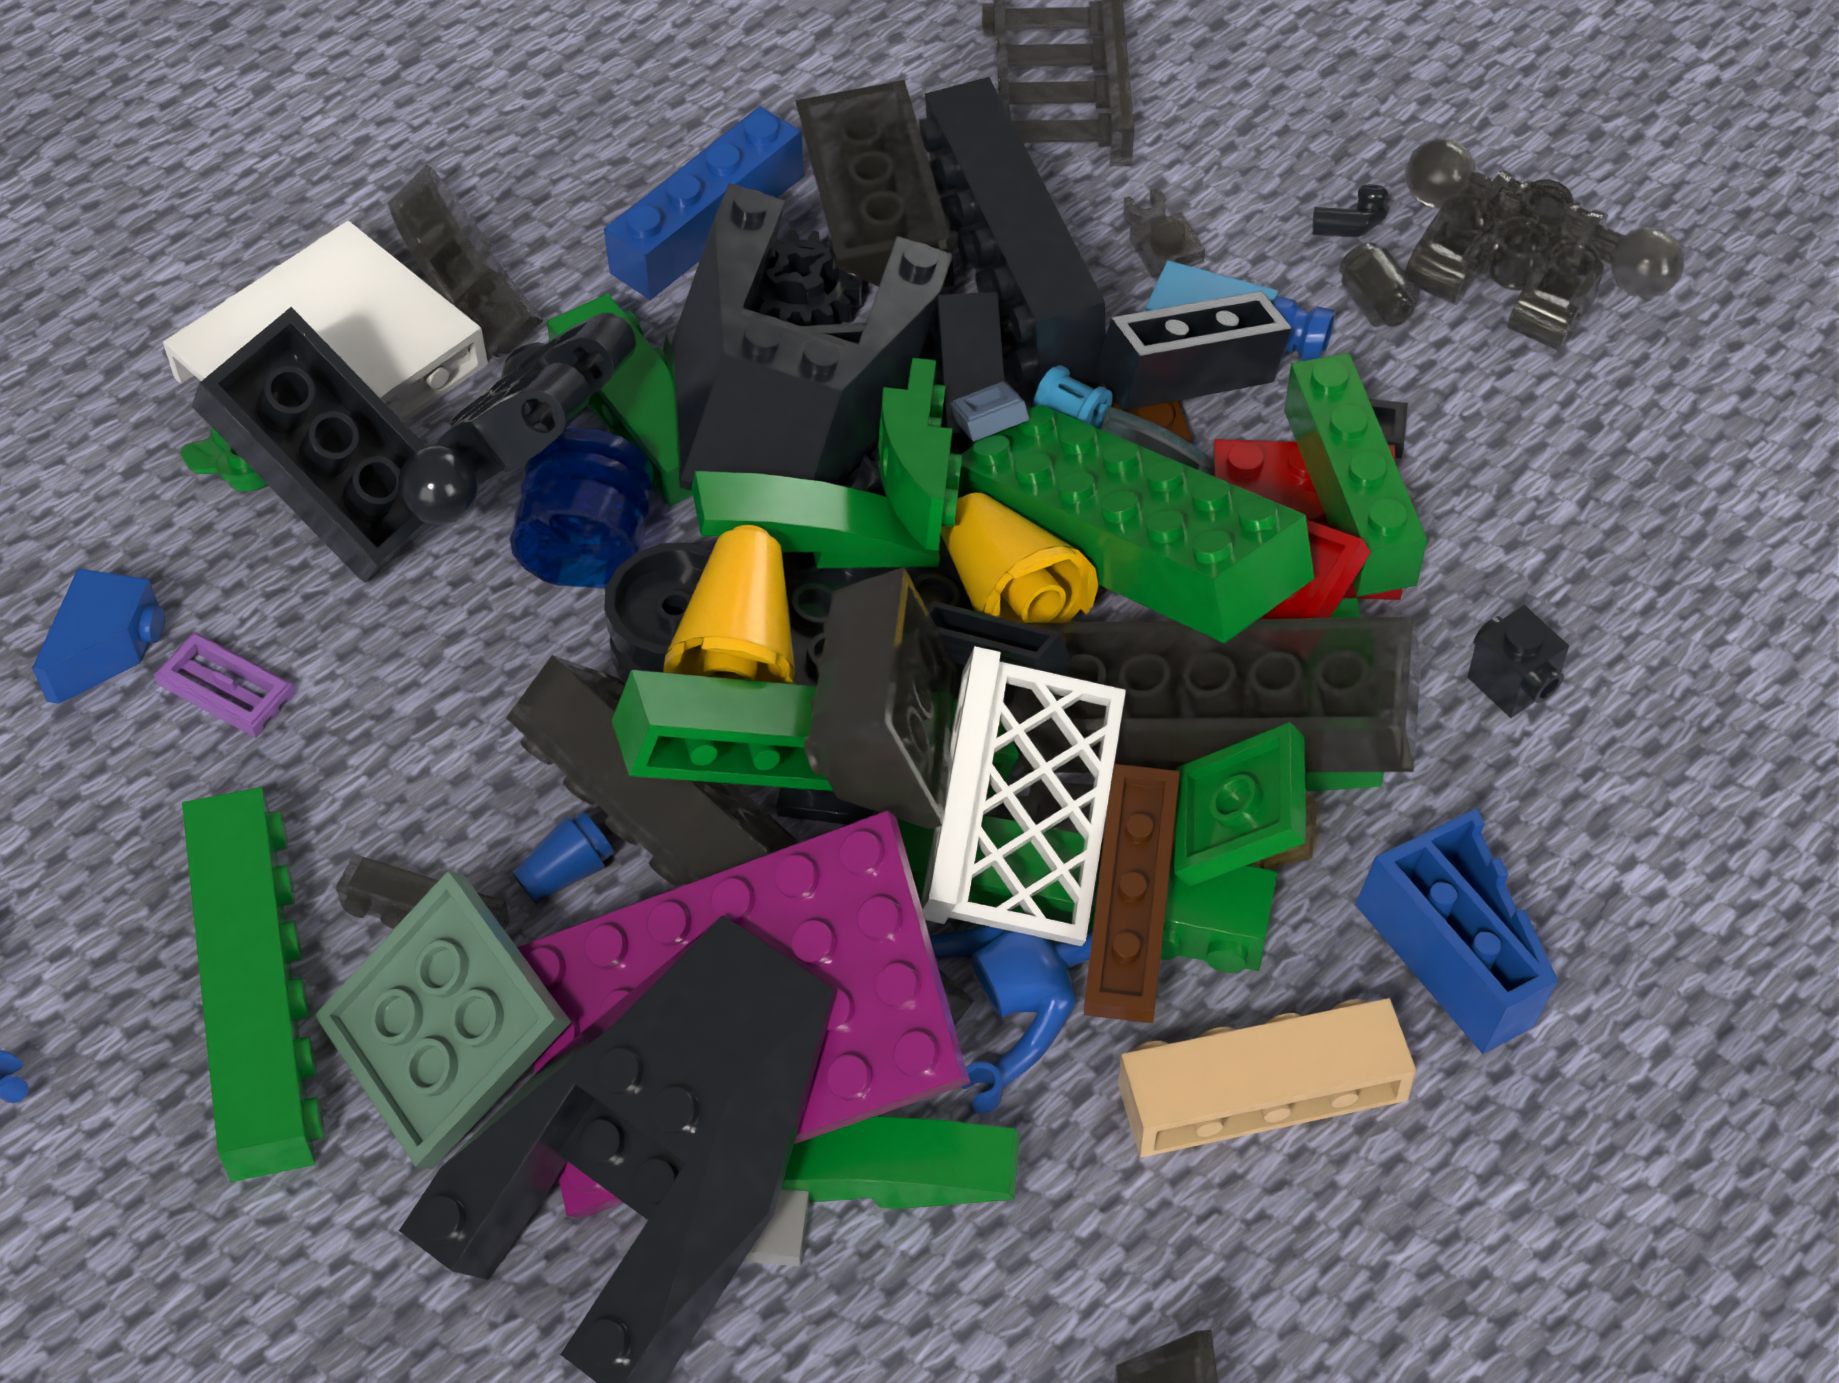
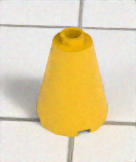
M971 493L957 499L954 527L941 526V535L975 612L1051 631H1058L1062 633L1065 640L1073 632L1067 624L1080 609L1087 616L1094 605L1099 585L1096 568L1081 551L984 493Z
M741 525L719 536L665 655L664 673L784 684L795 683L796 673L782 551L780 544L766 530L753 525Z

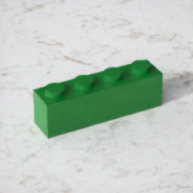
M607 293L548 320L549 341L572 326L601 313H613L623 318L631 326L636 338V347L633 355L601 389L589 398L588 404L669 507L693 496L692 491L679 487L674 386L663 350L658 346L652 348L643 337L642 329L634 314L629 310L623 312Z
M1350 353L1291 363L1284 412L1328 524L1332 529L1363 539L1371 552L1352 582L1357 597L1417 586L1427 538Z

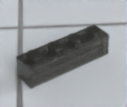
M353 854L349 865H347L343 872V876L336 885V891L341 906L348 914L357 918H364L368 914L380 918L386 926L394 929L439 880ZM478 893L505 931L510 921L506 901Z

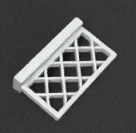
M975 646L962 674L921 898L924 918L928 921L945 924L949 917L1082 946L1087 937L1126 690L1000 662L1001 652ZM1006 684L1031 689L1045 709L1019 724L1003 703ZM1052 694L1064 697L1056 701ZM1079 700L1106 706L1103 728L1085 739L1064 712V709ZM1052 718L1072 747L1046 763L1026 733ZM1000 721L1007 732L997 738ZM1014 741L1032 765L1034 771L1008 786L993 766L992 760L996 751ZM1101 741L1099 756L1097 757L1091 747ZM1079 755L1095 777V781L1091 791L1074 801L1053 771ZM1042 779L1062 809L1035 825L1015 795ZM989 783L997 794L986 800ZM1004 803L1024 833L997 850L981 827L984 814ZM1091 803L1087 820L1080 809ZM1069 817L1085 839L1081 854L1063 864L1042 833ZM1031 841L1052 872L1025 889L1004 858ZM978 845L986 857L974 864ZM990 866H993L1014 896L996 908L968 902L972 878ZM1081 866L1077 883L1070 872ZM1058 880L1075 903L1072 923L1046 919L1031 897ZM1020 905L1026 914L1011 910Z

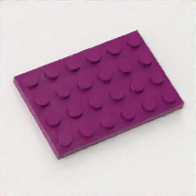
M889 811L517 947L571 1021L566 1029L533 1062L535 1074L555 1054L724 915L838 991L794 1144L970 1084L898 821ZM569 1162L566 1163L558 1175L567 1216L579 1218L624 1203Z

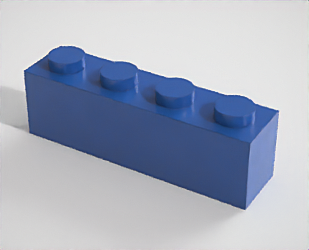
M759 106L604 228L610 274L647 299L652 300L700 261L713 220L729 183L747 189H754L763 194L778 198L804 177L801 131L762 106Z

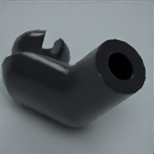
M1366 184L1362 185L1358 190V203L1353 204L1348 209L1314 207L1312 235L1360 237L1365 235L1386 219L1390 208L1386 205L1388 191L1381 185Z

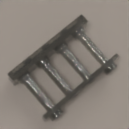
M992 0V3H982V36H993L995 89L1010 118V105L1094 103L1095 109L1105 108V113H1099L1097 119L1012 121L1023 143L1098 142V147H1108L1110 167L1132 166L1135 128L1123 0L1089 1L1088 7L1005 8L1004 0ZM1088 29L1089 34H1099V38H1092L1091 43L1007 45L1006 30ZM1091 65L1092 71H1102V75H1095L1094 81L1009 82L1008 67Z

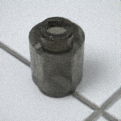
M1369 242L1358 245L1345 255L1339 267L1340 274L1342 275V286L1372 326L1380 327L1386 324L1389 327H1394L1404 323L1411 317L1419 299V290L1389 250L1379 248L1377 244Z

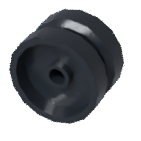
M661 543L636 552L616 568L605 588L604 611L607 630L610 634L612 662L624 685H626L631 670L664 673L665 655L713 550L692 543Z

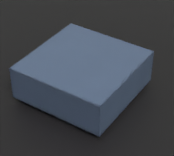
M1004 381L953 400L950 403L956 423L973 442L1030 420L1024 400Z

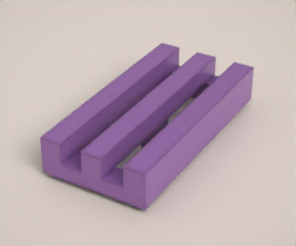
M195 631L154 674L157 685L255 738L264 730L263 724L267 719L273 720L280 712L279 706L284 701L289 702L296 694L293 683ZM196 653L266 690L268 693L261 698L235 684L233 679L218 671H211L190 659ZM178 671H182L183 673L195 678L196 680L247 706L248 708L252 709V711L249 712L246 709L234 704L233 702L221 697L220 695L208 690L207 688L195 683L194 681L182 676L178 673Z

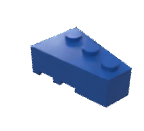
M1475 808L1376 856L1355 906L1478 1050L1485 1054L1535 1026L1558 979L1526 911H1518L1505 885L1508 872L1501 858L1493 859L1481 833L1485 823L1478 809Z

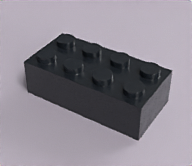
M292 307L287 309L199 382L192 403L194 410L363 582H368L432 525L420 521L409 513L398 494L399 474L404 462L413 453L427 448V446Z

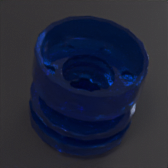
M572 427L565 429L544 450L526 461L525 476L521 483L522 497L516 506L510 534L512 554L521 566L542 581L557 586L605 589L616 568L633 554L642 550L645 535L644 520L649 513V498L652 495L654 486L653 466L642 450L620 436L599 429Z

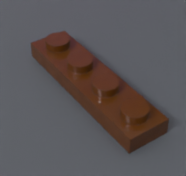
M1114 764L1108 799L1083 1015L1153 1023L1180 771Z

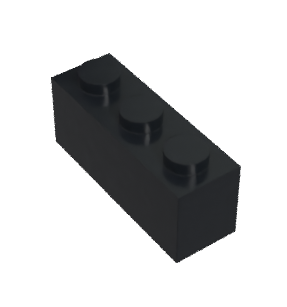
M1262 291L1111 317L1095 373L1104 386L1111 390L1113 398L1123 411L1273 383L1292 328Z

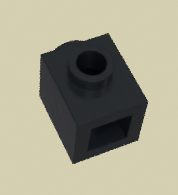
M1523 605L1504 619L1500 616L1492 618L1477 632L1473 641L1475 649L1467 678L1510 718H1513L1535 702L1541 703L1545 701L1562 684L1564 675L1561 672L1569 645L1527 606Z

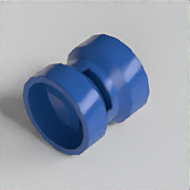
M1277 296L1274 307L1292 328L1283 354L1296 351L1301 361L1323 358L1320 357L1321 351H1326L1334 325L1335 310L1317 306L1308 313L1305 312L1306 309L1299 307L1296 300Z

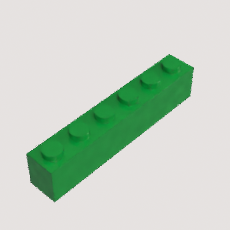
M631 670L612 718V724L629 776L940 799L958 699ZM1000 721L997 738L1007 732ZM1013 741L996 751L992 760L993 766L1005 782L1019 756ZM989 783L986 800L997 794Z
M262 787L182 802L218 1155L230 1182L315 1165L313 1141L324 1139L325 1130L319 1100L317 1097L307 1099L305 1080L317 1077V1066L311 1038L309 1036L300 1038L298 1020L310 1018V1011L303 978H292L291 962L302 960V948L295 920L285 921L284 906L295 904V892L288 864L278 865L277 851L288 849V837L282 811L270 812Z
M883 796L879 814L889 811L897 818L921 904L938 806ZM986 815L982 817L981 827L997 850L1024 833L1017 821ZM1050 828L1042 833L1063 864L1083 852L1085 839L1080 833ZM1102 838L1087 931L1093 929L1104 838ZM1031 841L1004 858L1025 889L1052 872ZM978 845L974 864L986 857ZM1171 851L1160 960H1169L1177 956L1206 961L1210 967L1226 973H1237L1244 969L1259 971L1278 871L1243 866L1189 887L1174 873L1175 852ZM990 866L972 878L968 902L996 908L1014 897L993 866ZM1081 866L1070 872L1077 883ZM1058 880L1031 897L1046 919L1072 923L1075 903ZM1020 905L1011 910L1026 914Z

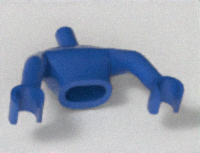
M986 925L958 932L929 935L935 958L971 956L973 969L980 986L999 1018L1013 1013L1037 1012L1036 1017L1021 1039L1003 1057L993 1064L979 1061L966 1067L970 1084L961 1086L963 1089H967L976 1083H986L992 1087L987 1092L979 1093L973 1099L972 1108L976 1113H987L997 1108L1001 1102L1002 1089L1037 1063L1060 1033L1076 1004L1074 985L1068 968L1090 960L1093 929L1087 931L1086 941L1082 946L1064 942L1054 944L1050 939Z

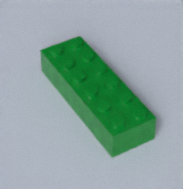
M1041 404L1027 409L1030 420L981 438L975 442L973 447L962 453L958 487L959 498L971 493H984L1081 551L1096 568L1098 584L1222 643L1229 641L1314 579L1305 514Z

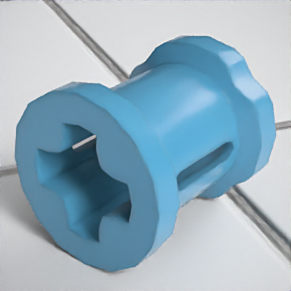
M1058 365L1052 367L1040 382L1033 400V407L1041 404L1100 429L1110 411L1113 394L1111 390L1099 386L1093 389L1070 377L1069 369Z

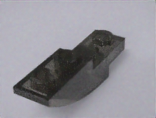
M425 165L387 203L391 216L406 246L434 289L481 327L486 349L491 355L500 359L518 346L543 320L489 251L492 247L491 243L435 170L429 165Z

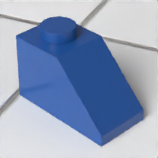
M81 568L77 569L32 667L47 702L60 704L141 663L149 643H157L160 640L165 624L164 609L158 605L149 579Z

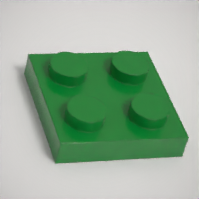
M1291 722L1177 767V771H1180L1175 813L1174 873L1189 887L1306 843L1305 736Z

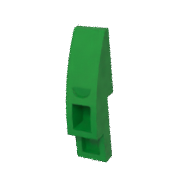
M912 358L908 390L883 387L878 441L879 472L886 496L896 515L909 533L926 550L939 551L941 526L954 527L962 454L950 453L952 429L941 427L946 385L934 384L936 360Z

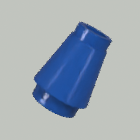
M582 811L571 820L564 816L524 859L522 865L512 871V874L536 904L545 896L549 897L605 869L603 861L614 854V851L596 824Z

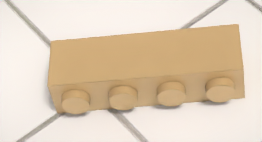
M1390 998L1373 1002L1353 999L1336 1005L1330 1011L1301 1016L1297 1013H1285L1275 1016L1265 1024L1238 1030L1231 1027H1218L1208 1030L1198 1038L1171 1044L1164 1041H1151L1141 1044L1131 1052L1121 1054L1118 1087L1139 1156L1142 1158L1408 1101L1416 1068Z

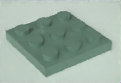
M449 870L314 1015L415 1167L433 1169L571 1023L465 875Z

